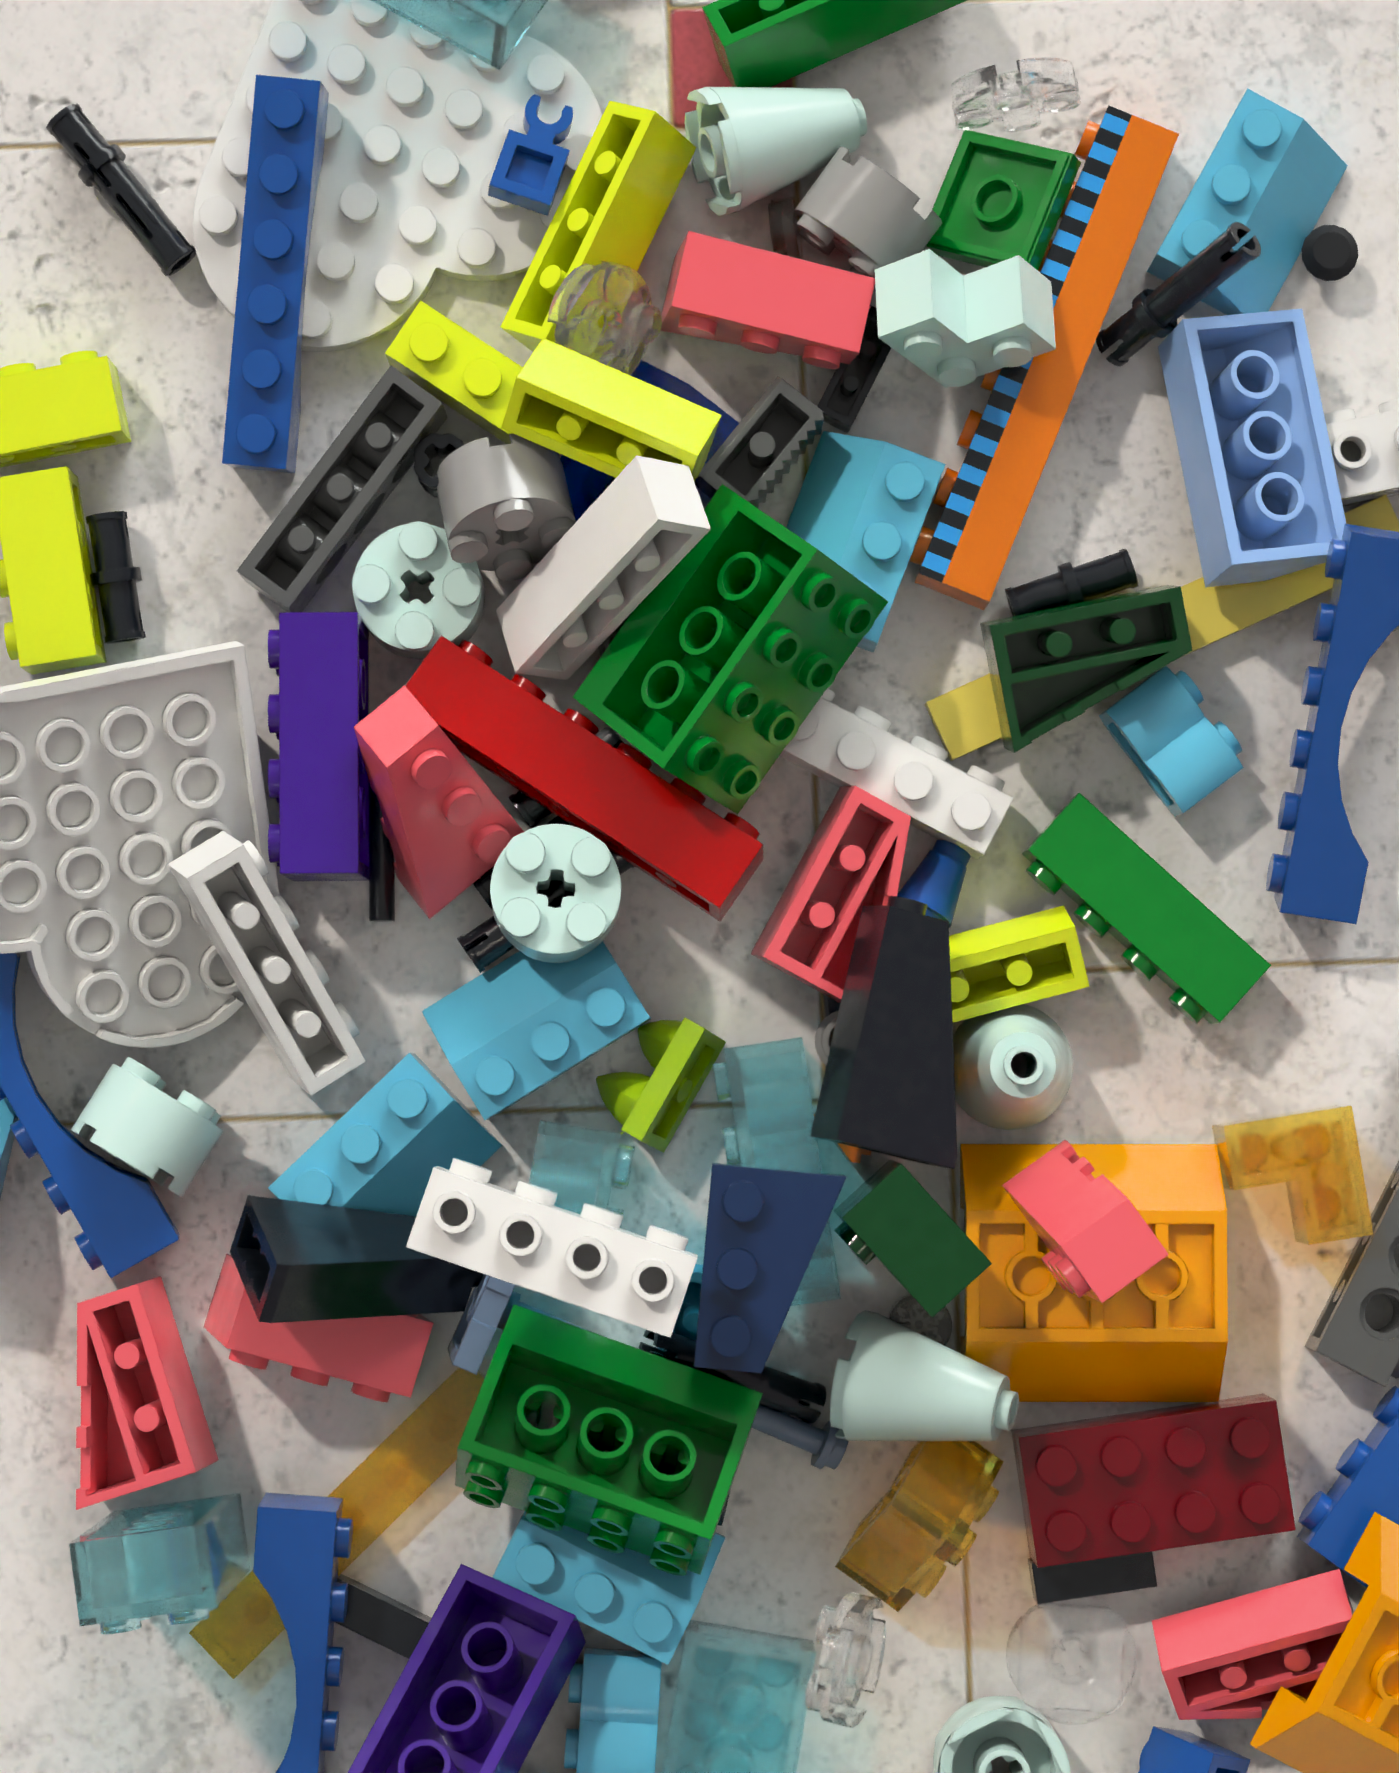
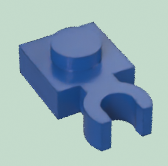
M534 94L528 100L524 112L523 127L527 135L509 129L489 184L488 196L548 216L570 151L557 146V144L564 141L570 132L573 108L565 105L561 118L557 122L552 124L544 123L537 116L541 97Z

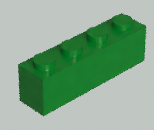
M718 0L702 8L718 61L732 87H772L967 0Z
M1080 793L1075 795L1022 853L1031 862L1026 872L1042 888L1052 895H1055L1060 889L1079 905L1073 912L1075 917L1098 937L1102 938L1109 932L1127 948L1121 955L1122 959L1148 981L1156 974L1174 991L1168 998L1169 1001L1195 1024H1198L1202 1018L1206 1019L1210 1024L1220 1023L1271 966Z

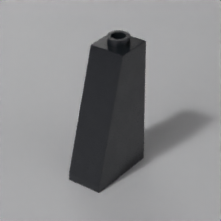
M889 896L887 906L862 907L810 1136L926 1165L955 1169L957 1161L949 922L926 916L928 905L925 903Z
M251 1195L247 1196L230 1249L231 1256L259 1322L267 1323L465 1311L472 1288L478 1287L483 1277V1273L407 1248L406 1245L416 1216Z

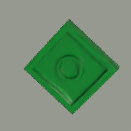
M964 129L932 208L941 218L942 224L923 250L930 249L938 256L982 267H988L1019 255L1038 270L1081 162L1073 153Z

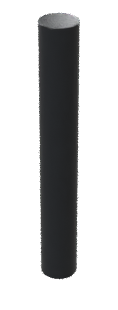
M369 782V921H395V857L390 840L384 834L380 818L383 816L377 795L371 789Z

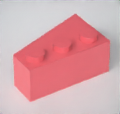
M688 231L674 257L658 330L737 344L761 353L775 354L782 352L802 356V361L807 364L826 369H838L840 363L850 364L860 352L875 278Z
M226 1254L204 1328L222 1345L231 1349L229 1359L265 1370L269 1360L291 1365L290 1375L297 1379L327 1386L330 1376L353 1382L351 1392L380 1402H388L391 1393L411 1398L434 1323L421 1314L280 1323L259 1322L231 1255Z
M161 1276L77 1303V1386H81V1426L76 1427V1448H81L80 1488L76 1489V1510L198 1472L217 1462L219 1459Z
M1340 1569L1152 1620L1161 1671L1179 1720L1262 1718V1710L1269 1709L1280 1686L1308 1699L1354 1613Z

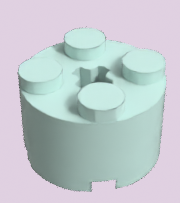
M416 521L394 527L382 533L362 553L352 579L354 602L363 623L375 640L395 655L425 659L441 635L458 646L462 640L469 641L480 625L485 603V588L477 562L458 563L452 560L445 529ZM414 581L421 585L432 581L429 590L433 598L426 604L417 598L408 604L406 602L411 595L407 587Z
M546 824L531 828L514 836L495 863L490 882L493 915L506 939L526 956L549 963L576 960L596 948L615 925L621 899V878L617 864L606 844L583 829L565 824ZM552 880L563 881L564 890L574 892V896L563 897L561 907L558 908L549 907L547 896L537 894L539 890L548 889Z
M127 1057L121 1067L115 1064L111 1065L71 1131L87 1140L94 1129L95 1133L89 1141L161 1186L171 1176L173 1180L168 1189L174 1194L183 1197L223 1132L222 1129L216 1126L221 1115L216 1113V1109L185 1090L182 1091L177 1100L162 1091L167 1083L160 1079V1075L136 1060Z
M989 1696L967 1703L953 1713L935 1739L934 1773H995L991 1772V1761L1000 1756L1006 1762H1010L1009 1770L1011 1773H1070L1067 1753L1049 1721L1036 1708L1018 1697Z

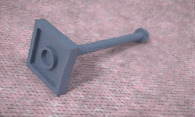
M483 1274L478 1287L473 1288L465 1311H463L447 1350L452 1365L477 1375L496 1328L504 1330L514 1304L576 1327L579 1326L520 1302L521 1294L513 1291L515 1284ZM759 1404L752 1426L753 1429L812 1453L811 1465L816 1468L822 1469L826 1466L835 1470L838 1467L846 1451L848 1440L835 1436L839 1428L831 1427L830 1420L823 1429H820Z

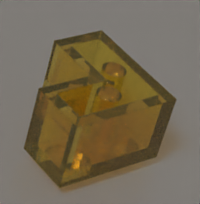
M1335 1105L1212 1125L1214 1142L1217 1144L1223 1188L1240 1190L1286 1182L1296 1242L1311 1245L1373 1235L1351 1105Z
M918 1441L910 1450L888 1492L858 1524L835 1567L897 1612L916 1593L926 1598L943 1576L947 1567L944 1563L947 1561L955 1567L974 1543L977 1534L970 1530L969 1527L973 1520L977 1523L981 1521L998 1497L999 1490L993 1487L992 1483L1004 1461L976 1441Z

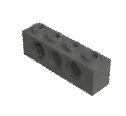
M391 365L237 569L240 576L249 585L286 612H303L415 462L414 450L419 442L428 435L437 433L448 417L443 403Z
M1399 1161L1305 1344V1347L1384 1387L1391 1376L1396 1379L1399 1378V1268L1394 1259V1252L1399 1243ZM1385 1294L1392 1302L1393 1316L1385 1327L1373 1330L1366 1321L1365 1309L1373 1297Z

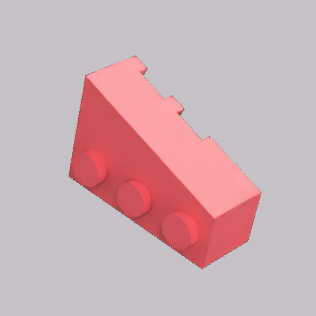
M404 685L356 724L354 730L371 789L378 798L383 816L380 818L382 828L391 843L396 861L394 862L396 876L430 919L494 867L499 855L510 840L524 831L440 726Z
M840 786L756 942L751 955L841 1003L862 907L887 906L889 896L897 897L911 816L857 786Z
M1064 1140L1002 1186L1050 1252L1044 1255L1041 1260L1063 1290L1067 1289L1071 1294L1075 1293L1078 1298L1085 1294L1103 1303L1169 1254L1131 1201L1103 1174L1095 1179L1091 1174L1095 1171L1091 1163L1084 1156L1079 1158L1072 1145L1067 1140Z

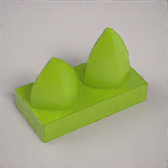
M685 1017L682 1022L678 1020H659L638 1028L637 1032L643 1054L655 1069L651 1077L641 1073L614 1072L596 1078L600 1096L614 1118L623 1125L621 1130L663 1153L726 1044V1041Z

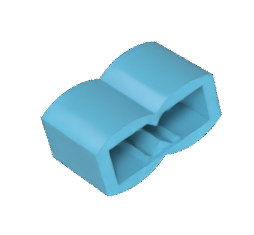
M1165 666L1100 714L1099 717L1121 749L1138 767L1155 794L1176 817L1185 813L1244 767L1237 758V755L1242 752V748L1234 734L1220 721L1212 725L1199 708L1198 704L1204 701L1193 680L1185 672L1180 670L1174 674Z
M585 1648L583 1664L575 1663L570 1672L568 1703H581L579 1729L567 1728L564 1768L577 1769L576 1773H655L661 1661L641 1651Z

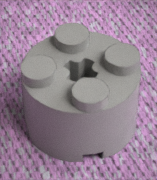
M840 147L795 209V213L800 218L796 223L801 228L798 234L810 245L827 256L830 255L834 248L850 258L848 262L852 265L849 270L850 272L875 278V269L922 252L941 226L942 220L933 210L924 220L913 209L920 199L915 193L863 156H860L854 166L849 164V149Z
M509 434L511 444L490 447L489 439L485 437L471 441L449 454L439 465L437 493L452 560L458 563L476 561L479 570L495 571L497 578L505 581H514L526 577L533 570V565L539 563L552 547L575 524L576 520L559 453L518 435Z

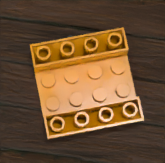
M960 1144V1208L964 1209V1233L992 1263L964 1289L965 1336H960L961 1354L1008 1376L1010 1379V1391L1018 1392L1019 1402H1219L1228 1345L1227 1207L1217 1144H1071L1079 1158L1084 1156L1095 1169L1091 1174L1095 1179L1103 1174L1131 1201L1169 1254L1103 1303L1085 1294L1078 1298L1075 1293L1071 1294L1067 1289L1063 1290L1041 1260L1044 1255L1050 1252L1002 1186L1058 1144Z
M1374 1512L1343 1569L1368 1584V1587L1308 1699L1280 1686L1250 1742V1745L1255 1749L1302 1773H1399V1525Z

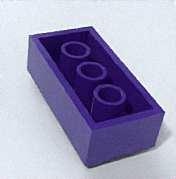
M358 612L279 613V630H269L268 632L269 668L276 669V674L279 676V694H269L268 698L269 732L276 733L277 740H279V759H269L268 791L269 797L276 798L277 803H279L280 824H269L270 863H277V867H280V874L292 881H369V779L354 730V726L369 715V630Z
M461 1564L348 1773H518L586 1643L576 1615Z

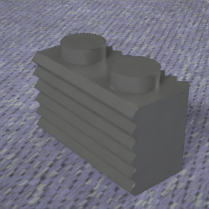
M777 376L702 468L697 477V487L712 499L723 484L758 508L759 503L766 502L767 493H774L775 484L782 483V476L790 472L791 464H797L799 454H805L807 445L813 444L815 435H821L824 422L823 411L784 379Z

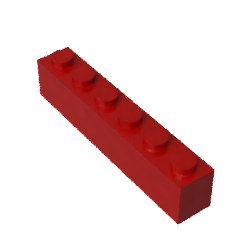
M441 635L405 686L440 726L462 754L566 822L600 839L609 850L721 922L763 861V844L756 840L760 835L758 830L746 820L733 813L728 812L722 818L703 805L706 801L704 795L681 779L674 778L671 783H668L649 770L652 767L651 761L635 748L625 743H620L616 749L596 736L599 732L598 727L579 712L568 708L562 714L543 702L546 694L530 680L518 674H514L512 679L509 680L491 668L493 660L476 645L462 640L457 646Z

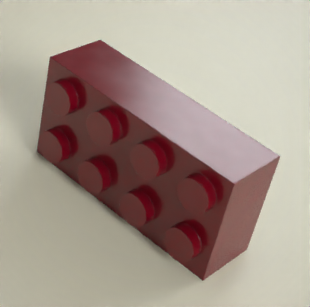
M1265 1394L1011 1430L1029 1554L1037 1568L1296 1530L1277 1402Z

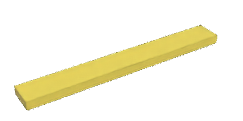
M1383 495L1344 513L1346 524L1399 532V521L1387 495ZM1326 562L1267 581L1205 588L1204 578L1202 577L1182 586V597L1192 645V651L1183 656L1332 590L1334 578L1325 577ZM990 673L924 704L945 750L949 753L950 761H954L1002 739Z

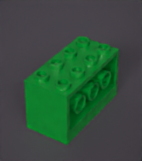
M722 484L704 509L711 530L630 614L573 698L664 770L738 814L750 796L756 792L761 781L784 748L795 737L799 727L823 693L834 682L836 675L862 638L870 631L888 601L817 548Z
M514 1304L457 1448L455 1486L463 1488L465 1497L482 1506L499 1508L501 1503L526 1511L525 1517L540 1527L560 1531L563 1525L587 1533V1540L603 1550L623 1553L625 1548L650 1556L649 1563L664 1572L684 1576L687 1570L701 1574L763 1393Z

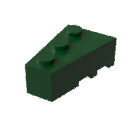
M1164 585L980 623L1003 745L1005 749L1013 753L1031 744V741L1062 723L1069 722L1085 713V710L1114 693L1123 691L1192 651L1181 586Z
M893 1160L887 1161L834 1210L843 1221L834 1231L866 1265L876 1258L932 1318L992 1264L902 1163Z

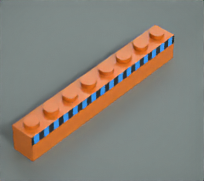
M1109 105L1101 124L1088 120L1075 152L1076 157L1085 160L1084 166L1077 182H1073L1060 218H1062L1054 239H1050L1038 269L1042 275L1051 281L1056 349L1032 357L1028 363L1022 366L1004 367L985 374L980 387L991 391L983 414L970 410L957 442L958 446L968 449L959 472L949 468L946 469L933 501L934 504L944 507L935 530L923 526L909 562L920 566L914 581L915 583L982 610H985L989 604L1179 133Z

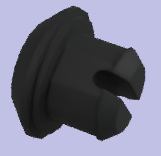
M1322 225L1312 230L1305 238L1301 249L1302 261L1307 271L1314 277L1324 281H1336L1347 276L1355 267L1358 259V245L1353 235L1346 229L1336 225Z

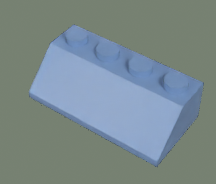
M1302 308L1183 319L1158 346L1205 588L1267 581L1325 563L1331 539L1342 540L1346 519Z

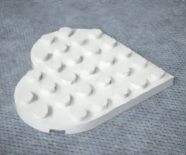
M272 0L196 191L192 226L194 245L202 272L221 304L235 318L256 75L321 81L329 92L324 155L314 206L305 286L302 351L330 352L353 348L352 345L369 340L386 330L390 332L411 315L420 300L423 301L438 273L456 279L487 282L516 277L515 274L527 271L602 117L598 101L580 72L553 48L528 35L437 0ZM534 94L541 97L537 116L544 123L552 124L557 122L561 118L565 105L573 108L570 132L564 141L557 144V146L570 151L548 216L488 196L489 184L509 129L527 135L523 127L524 112L528 100Z
M233 641L0 687V954L26 951L33 975L51 1003L76 1025L110 1043L138 1048L164 1047L192 1040L219 1026L244 1004L240 1001L243 995L168 864L218 833L225 831L241 843L249 840L255 846L269 871V874L263 877L273 897L280 895L275 863H270L268 855V829L270 823L245 645Z

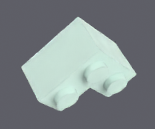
M930 249L875 269L878 338L945 388L968 385L976 377L1004 367L1022 366L1028 363L1032 357L1056 349L1051 281L1019 255L964 276Z

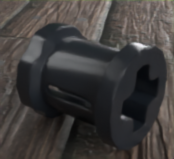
M430 434L422 439L414 450V471L425 492L434 498H438L437 486L439 481L437 474L432 477L434 469L430 462L431 459L438 455L444 460L453 451L465 445L462 440L453 434Z

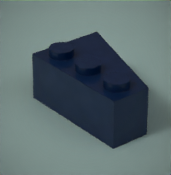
M712 1163L694 1367L762 1373L847 1176Z

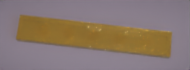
M458 1367L327 1496L343 1498L342 1518L353 1519L350 1557L339 1558L338 1576L457 1460L459 1442L485 1379V1376L480 1371L476 1375ZM252 1570L189 1634L234 1679L285 1627L272 1598Z

